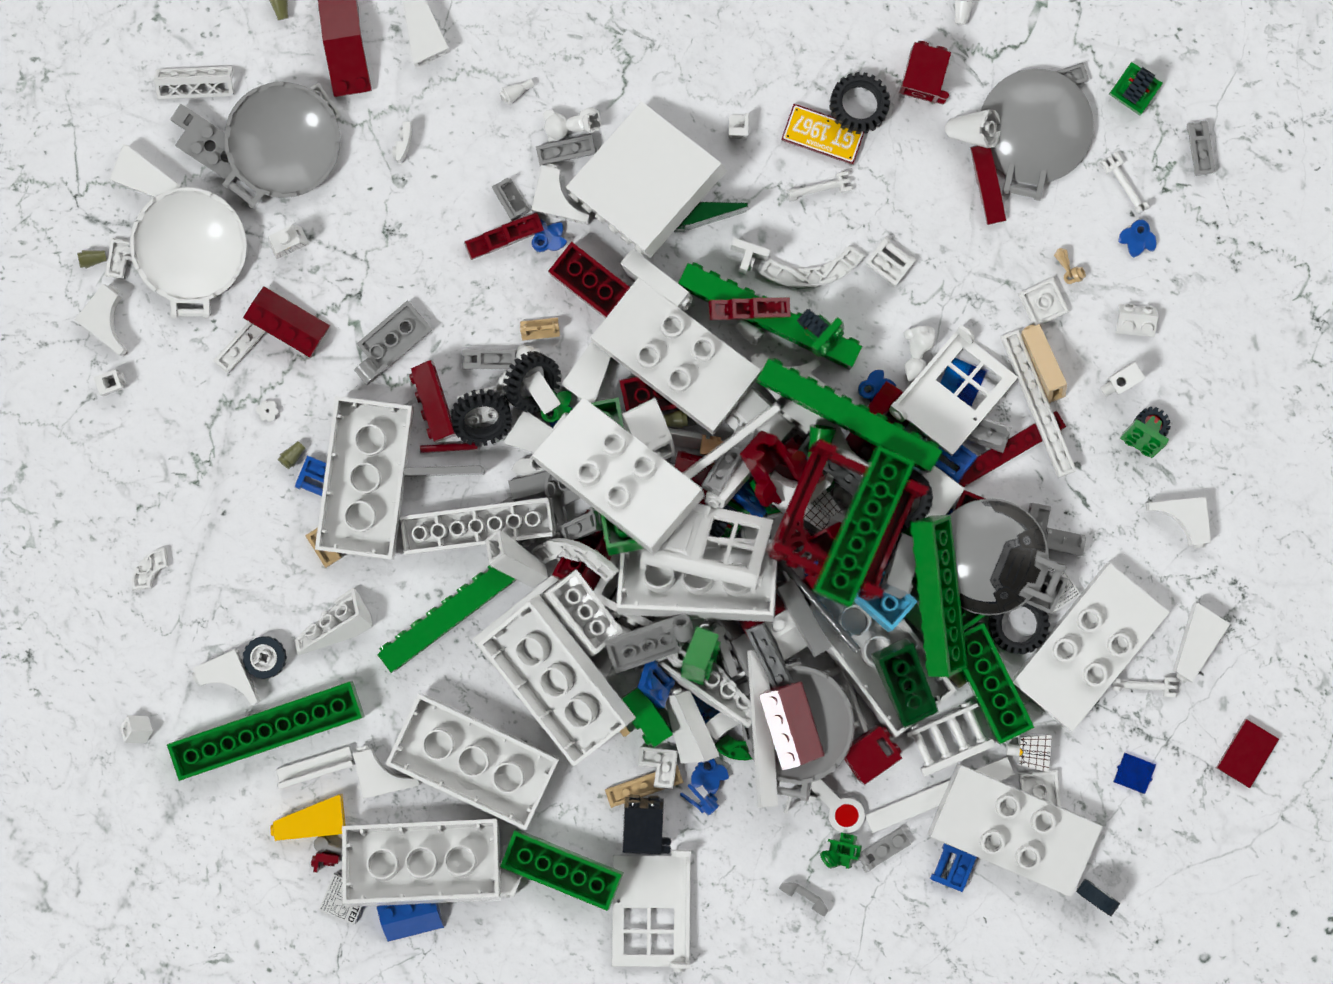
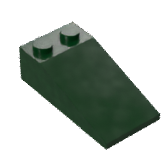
M699 202L675 229L674 233H685V230H691L747 212L748 203Z
M904 638L871 654L876 670L903 728L939 712L916 649L911 641Z

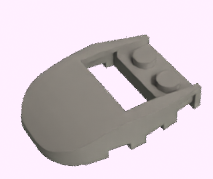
M547 473L544 482L545 495L552 498L556 531H561L564 539L577 541L594 532L603 530L601 514L593 507H590V512L568 522L564 506L580 499V497L551 474Z

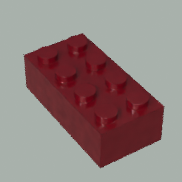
M572 241L548 270L550 276L605 319L630 289L626 283Z
M638 377L619 380L626 412L653 398L656 399L661 412L678 409Z

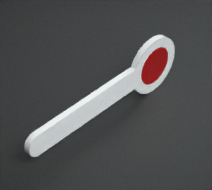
M821 779L811 783V790L829 807V822L835 830L843 833H852L862 826L865 819V811L858 800L852 797L839 798Z

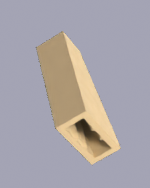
M1040 324L1025 327L1021 336L1048 402L1051 403L1066 397L1067 382Z

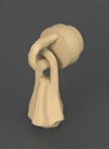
M1057 249L1054 256L1066 270L1064 281L1067 284L1083 281V278L1086 277L1084 269L1082 267H1074L1071 270L1067 250ZM1068 276H1069L1070 278L1074 277V279L1068 280L1067 277H1068Z

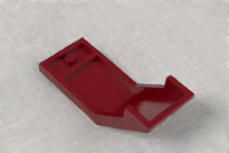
M318 0L322 40L334 97L372 91L361 36L357 0Z

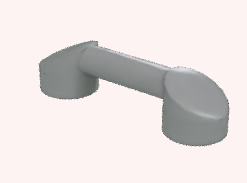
M319 836L315 839L314 848L316 851H329L342 856V847L330 844L327 837Z
M785 882L780 885L779 889L784 893L793 896L794 892H797L815 903L812 909L820 915L826 916L828 909L820 897L796 883Z

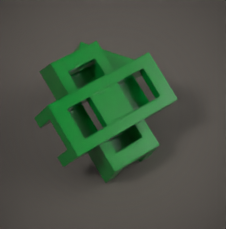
M841 832L840 840L828 839V842H830L829 850L820 853L822 861L828 868H836L841 865L845 866L846 869H850L853 860H860L862 845L856 844L857 836Z

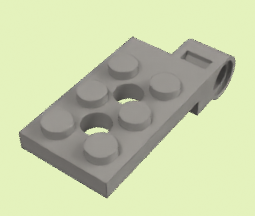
M180 104L170 119L185 130L175 146L226 179L233 169L229 162L221 160V154L226 152L224 146L225 133ZM207 141H213L216 144L215 149L211 152L205 149Z
M407 300L357 343L368 358L361 362L354 371L366 385L370 384L433 329ZM404 322H408L411 325V329L407 333L402 332L400 329L401 324ZM388 335L396 336V343L394 345L386 343Z
M680 614L607 639L604 642L617 674L680 652L677 640L680 642L689 641L693 638L695 632L690 617L686 614ZM651 642V645L643 647V644ZM627 649H633L630 653H624Z

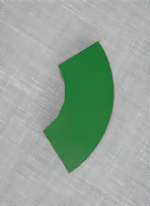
M726 734L715 743L717 751L730 759L753 760L749 754L750 751L746 741L733 739L729 734Z

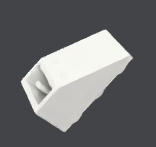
M655 398L622 414L625 430L661 458L666 460L676 455L673 438Z

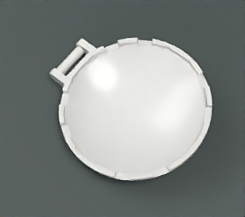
M183 187L163 192L151 199L142 208L131 230L130 252L134 267L144 283L154 292L170 300L171 318H177L178 316H204V318H210V299L226 291L235 282L243 268L247 253V240L239 216L225 200L203 189ZM177 303H203L204 309H178Z

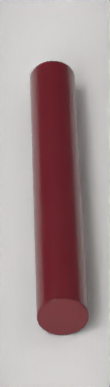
M475 442L472 445L467 443L420 445V453L478 450Z

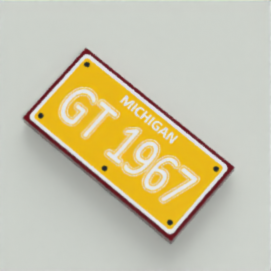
M793 104L781 141L853 165L864 131H861L860 134H856V131L850 133L848 128L845 127L843 130L840 128V123H835V117L832 118V116Z

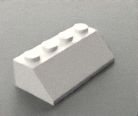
M752 386L724 422L735 431L738 425L741 427L745 426L772 404ZM778 412L752 433L756 436L760 431H765L776 435L781 441L794 425L782 417V413Z
M577 570L570 573L541 595L542 599L588 657L595 655L606 646L605 640L619 636L623 632Z

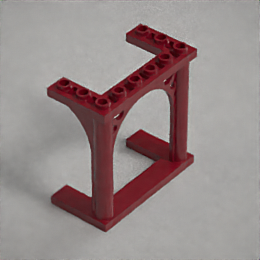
M821 439L811 445L809 450L811 454L774 539L772 543L768 544L765 551L769 553L768 557L777 561L783 559L787 561L786 565L795 569L799 566L805 569L804 573L813 577L820 574L823 567L822 562L826 559L818 555L809 545L804 533L803 520L807 505L825 464L829 460L862 476L867 466L836 453V446ZM912 480L906 482L859 588L858 597L866 601L882 597L884 590L880 588V580L914 500L926 495L928 487ZM795 530L800 532L799 537L791 538L792 534L795 535ZM796 541H801L804 544V548L800 552H793V549L790 548ZM805 552H809L811 554L810 559H807L808 556H800L803 555Z

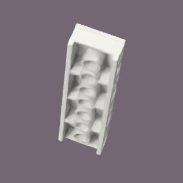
M552 498L399 516L404 546L403 555L486 545L485 540L499 529L514 541L557 536Z

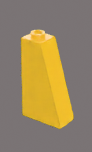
M343 794L335 795L273 821V825L270 826L271 836H274L275 841L342 834V826H346Z

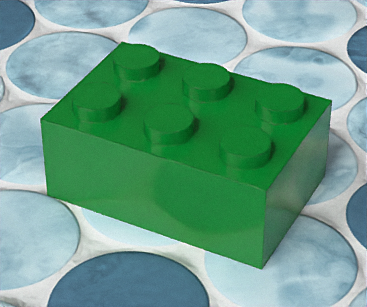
M700 627L696 628L683 660L681 677L703 685L705 680H709L712 673V664L716 663L721 642L718 641V634Z
M638 687L621 698L636 717L632 723L637 730L641 728L644 733L642 738L648 746L652 745L654 748L673 735L672 730L658 709Z

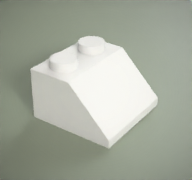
M787 610L775 616L774 622H765L783 661L807 647L805 640Z

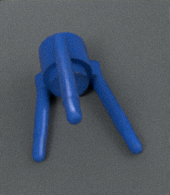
M688 784V788L700 800L699 804L684 793H680L681 797L698 808L701 813L705 812L708 816L719 807L716 802L718 798L714 794L708 792L709 796L703 797L691 784Z

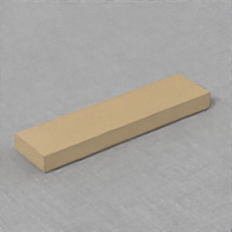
M678 765L676 766L674 786L684 783ZM656 772L605 789L610 807L624 804L625 797H629V795L644 797L664 790V788L654 787Z

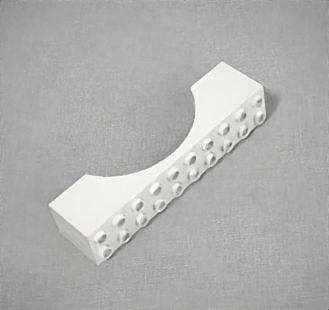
M810 373L807 375V377L809 376L817 380V385L824 388V383ZM790 400L781 410L782 417L786 418L790 423H795L798 426L797 430L805 436L807 433L810 434L809 425L812 424L836 428L832 445L837 447L836 453L865 466L868 465L849 447L841 427ZM935 466L929 473L919 472L924 475L932 487L933 504L926 517L946 515L965 489ZM921 497L914 500L909 514L918 508Z

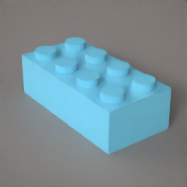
M883 571V574H882V577H881V580H880V587H881L882 580H883V577H884V574H885L884 571ZM883 592L881 598L869 601L858 597L859 593H857L854 600L858 606L887 632L893 631L918 602L910 594H906L903 598L899 599Z

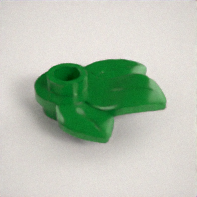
M561 391L557 394L554 392L561 404L552 409L553 413L551 415L544 414L541 410V417L546 422L559 420L565 412L569 414L573 410V408L569 407L572 396L570 391Z

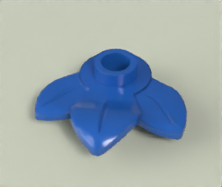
M541 219L544 231L535 234L533 237L532 247L534 250L545 252L546 250L557 251L563 248L567 243L561 237L563 224L559 222L547 226L546 222ZM541 241L545 242L542 246H539Z
M1145 220L1134 221L1131 227L1122 230L1119 235L1118 242L1128 244V251L1133 258L1139 256L1144 249L1154 251L1156 248V236L1150 232V226ZM1143 226V232L1138 233L1137 228Z
M874 370L869 374L867 380L859 384L858 392L861 397L872 402L886 381L895 387L896 384L892 380L884 378L883 370ZM866 386L871 387L869 392L864 391Z
M714 758L705 762H698V768L691 775V784L694 788L703 785L706 791L715 794L719 788L720 780L729 779L728 771L723 765L717 764ZM704 763H709L710 769H705Z

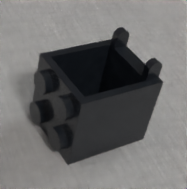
M640 795L625 797L622 853L668 854L671 852V847L669 846L671 838L662 837L664 799L655 795L648 798H641Z

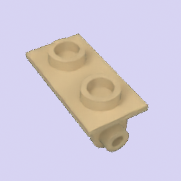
M558 318L520 321L522 341L560 337Z

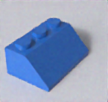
M438 903L377 906L380 924L388 942L444 928Z

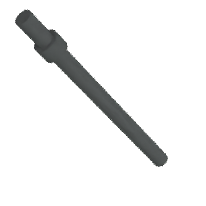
M783 560L779 564L780 567L791 579H794L798 588L840 635V640L843 643L846 642L854 653L859 651L861 648L852 639V634L840 625L790 566L786 565L787 562Z

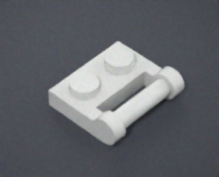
M885 237L865 264L893 286H896L916 259L912 256L909 257L892 244L888 237ZM884 247L905 262L904 267L882 252Z

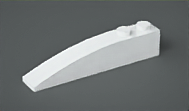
M691 640L686 641L685 644L681 647V649L686 653L691 643ZM668 658L658 662V666L680 686L690 690L699 699L747 728L751 726V701L736 687V684L730 680L717 663L712 664V673L709 680H705L703 685L681 677L682 667L673 666Z

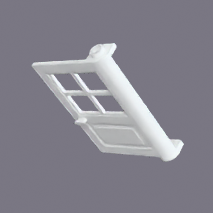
M963 325L958 327L953 336L889 408L894 418L901 422L907 420L951 456L1018 379V376L973 342V331ZM962 349L980 362L969 376L951 363ZM983 365L1001 378L1000 382L990 393L972 379ZM947 366L965 379L954 394L936 381ZM968 383L987 396L976 410H973L957 397Z
M697 504L654 555L645 548L643 549L640 569L646 570L647 565L750 587L752 588L751 593L755 594L757 587H761L763 576L760 575V569L773 520ZM713 519L734 523L729 541L709 536ZM738 524L759 529L754 546L734 542ZM707 541L728 545L723 563L703 559ZM732 546L753 551L748 568L727 564Z
M671 850V856L613 855V868L624 872L612 903V966L674 968L675 972H685V968H690V850ZM624 908H647V929H624ZM651 908H674V929H651ZM624 933H647V954H624ZM651 933H674V955L651 954Z

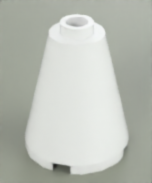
M990 109L951 118L945 125V132L948 137L985 148L995 147L1000 137V131L997 132V124H1000V118L995 110Z

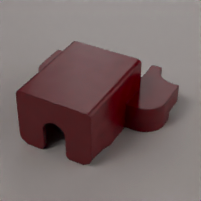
M760 431L740 453L741 458L757 482L755 495L761 505L768 507L771 503L779 505L782 502L776 492L777 488L769 477V473L777 465L783 464L788 467L794 479L799 480L803 467L807 463L806 456L802 451L794 448L786 449L776 435L765 431Z
M840 521L813 536L804 528L806 539L811 548L825 559L842 524ZM795 530V535L792 534L791 538L799 537L800 532ZM796 541L790 548L794 551L804 544L801 541ZM809 575L802 580L813 590L819 575H815V577Z

